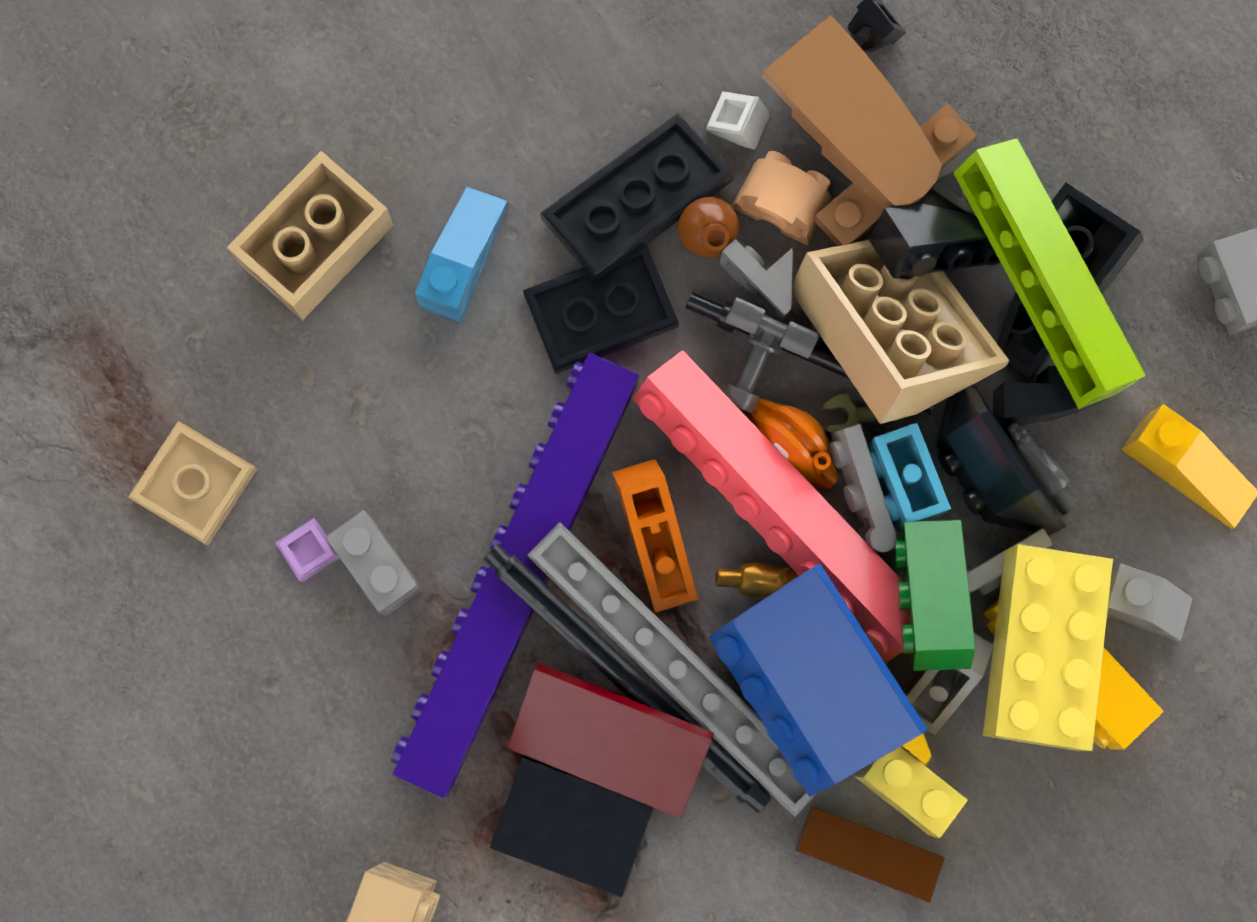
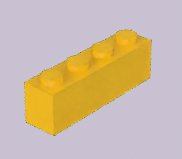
M999 598L983 612L990 620L987 626L994 636ZM1103 648L1093 742L1102 749L1108 747L1110 750H1125L1164 711L1112 655Z

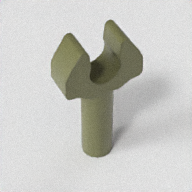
M848 393L835 395L824 403L821 408L822 412L840 411L846 417L845 424H835L826 427L824 431L829 437H831V432L858 424L879 423L868 406H857L851 401ZM907 417L901 418V419H897V420H894V421L906 420Z

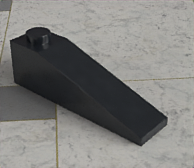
M1065 182L1051 202L1102 294L1117 277L1144 239L1139 229ZM1015 292L997 345L1008 358L1009 365L1029 379H1032L1050 358V354L1017 292Z

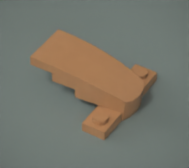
M829 15L763 70L762 79L792 109L791 117L822 146L821 154L853 182L820 210L814 218L815 223L837 246L855 243L877 224L884 208L917 204L935 184L940 170L970 146L977 137V134L948 104L919 126L886 78L832 15Z

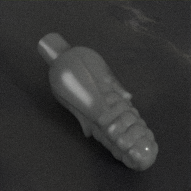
M1014 421L1007 422L1003 426L1004 432L1046 497L1051 499L1062 516L1071 512L1077 507V504L1064 488L1069 484V478L1065 470L1055 461L1052 454L1049 455L1044 446H1039L1038 441L1034 440L1033 436L1027 433V430L1020 423Z

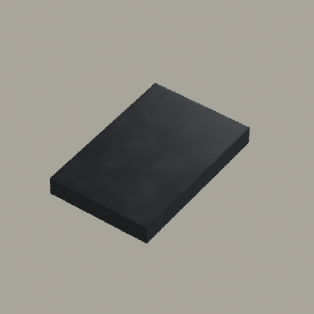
M647 245L596 282L584 268L523 290V295L555 374L573 368L576 362L584 364L589 352L602 357L679 328L678 319Z
M522 758L489 848L623 897L654 807Z

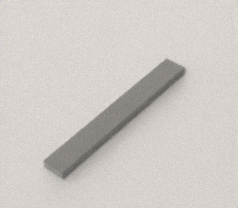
M561 522L527 555L554 584L703 729L713 732V739L794 817L798 815L815 795L809 797L803 786L795 779L790 765L778 746L770 739L767 729L759 716Z

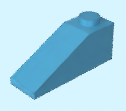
M466 187L429 256L416 289L415 296L420 309L462 323L506 211L508 201Z

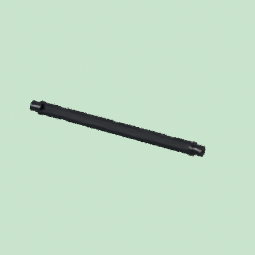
M497 544L484 557V560L497 571L495 575L505 582L628 698L696 725L528 569L515 554L510 556ZM712 740L702 766L728 789L740 803H747L756 813L762 811L769 803L771 797L759 787L760 783Z

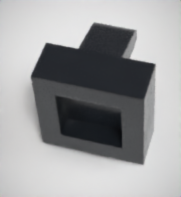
M863 0L856 6L858 11L848 24V30L853 34H857L864 27H872L870 38L861 45L862 49L868 52H873L889 43L894 44L906 34L882 0Z

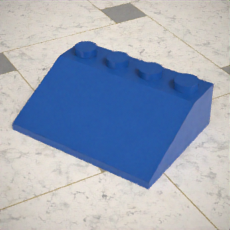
M820 563L709 636L719 658L727 665L739 684L744 698L756 711L766 727L770 739L778 746L790 765L795 779L803 786L809 797L837 784L928 730Z

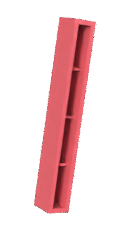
M683 350L649 375L632 398L640 407L644 416L652 420L667 435L673 446L700 470L704 479L710 485L717 488L733 505L736 513L750 523L765 539L768 547L773 552L779 554L797 573V576H800L819 563L822 565L885 664L903 651L901 628L902 625H909L908 610H899L898 582H903L901 578Z

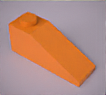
M653 459L613 471L612 475L654 612L657 613L698 600L666 478L657 461Z

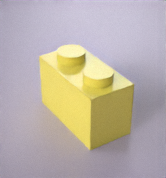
M902 747L895 749L859 770L855 776L928 836L940 838L968 801Z

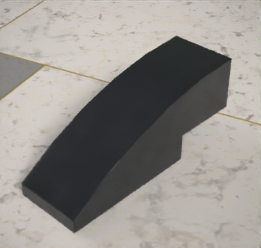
M1048 366L1037 375V383L1003 382L993 391V414L1001 426L1010 421L1018 422L1020 425H1027L1075 414L1104 400L1078 409L1057 367Z

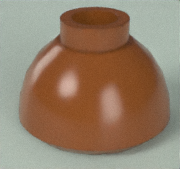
M704 197L692 202L685 208L678 223V235L681 243L689 252L701 258L721 256L722 251L735 239L737 240L739 234V221L736 212L729 203L716 197Z

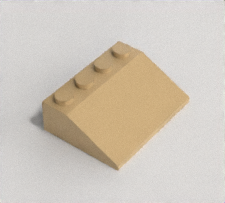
M869 240L807 252L792 282L793 296L880 424L916 415L1001 370L1009 363L1006 355L943 271L928 273L922 276L893 278Z

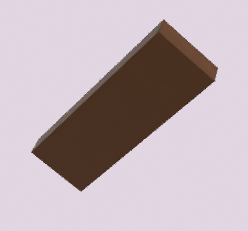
M813 806L809 809L795 849L800 853L929 903L945 857Z

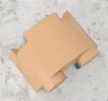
M769 151L764 159H758L754 163L731 206L733 209L757 221L765 220L774 224L780 229L781 233L809 246L819 227L814 221L815 215L831 202V195L827 191L831 183L823 174L813 170H809L806 173L798 167L791 165L790 159L776 151Z

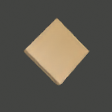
M178 421L128 498L209 546L258 469Z

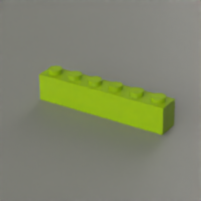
M1018 139L977 149L953 173L1078 409L1119 394L1146 375Z

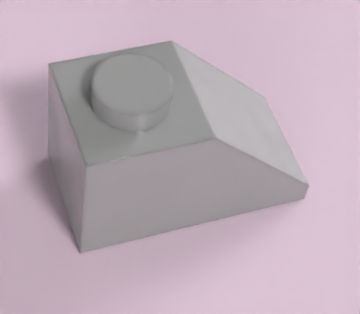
M1122 563L1112 566L1107 617L1177 642L1181 641L1193 598L1165 578Z
M975 633V653L971 669L920 670L905 692L906 697L928 731L936 735L984 676L993 650V644Z

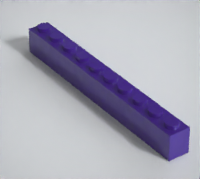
M590 352L584 364L576 362L566 384L567 387L572 388L565 404L561 402L556 404L547 426L552 428L553 431L546 445L541 442L538 443L528 467L534 469L528 485L520 483L513 495L509 508L515 510V513L508 527L501 524L490 546L491 550L499 544L510 556L515 554L545 584L549 578L527 555L559 522L571 531L636 390L639 374ZM491 566L489 568L480 567L470 590L476 593L469 610L462 608L458 613L451 629V633L457 636L450 652L442 650L431 672V676L437 678L430 695L422 693L411 715V719L417 721L410 738L405 736L400 738L390 761L397 764L392 775L442 798H448L534 612L532 607L495 575L497 571Z

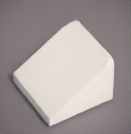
M722 91L706 130L711 134L745 148L755 149L767 124L770 112L759 97Z

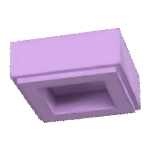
M315 518L275 543L300 582H304L340 558L326 539L327 535Z

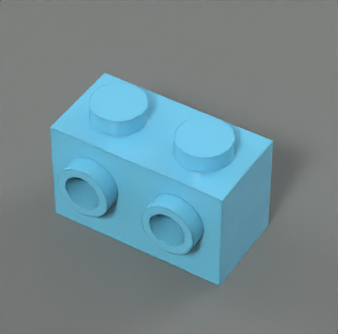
M917 423L875 437L867 445L891 520L895 523L897 531L903 530L904 522L929 521L940 517L951 509Z

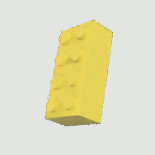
M1021 544L1005 550L983 736L1074 751L1093 750L1113 559Z

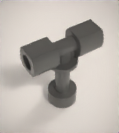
M735 297L725 322L748 332L749 335L746 341L754 346L736 386L727 382L723 393L738 408L753 413L760 397L752 392L770 352L779 356L782 348L808 359L819 334L792 321H788L786 325L764 315L765 309Z

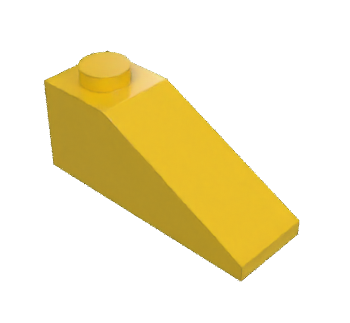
M1164 404L1143 417L1121 448L1126 454L1231 529L1237 526L1257 497V489L1208 437Z

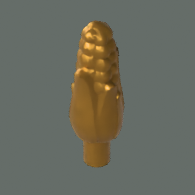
M749 562L741 565L738 570L717 568L715 572V586L736 588L737 592L745 597L765 599L798 576L794 570L788 567H776L760 562Z

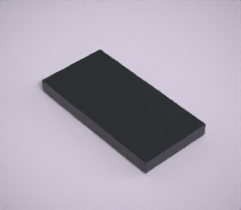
M677 113L540 213L541 219L596 282L678 222L685 208L692 202L700 198L711 197L732 182L733 172Z

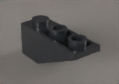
M923 203L884 208L869 238L870 243L893 278L922 276L934 272L957 271L963 268L983 265L992 266L1001 263L976 216Z

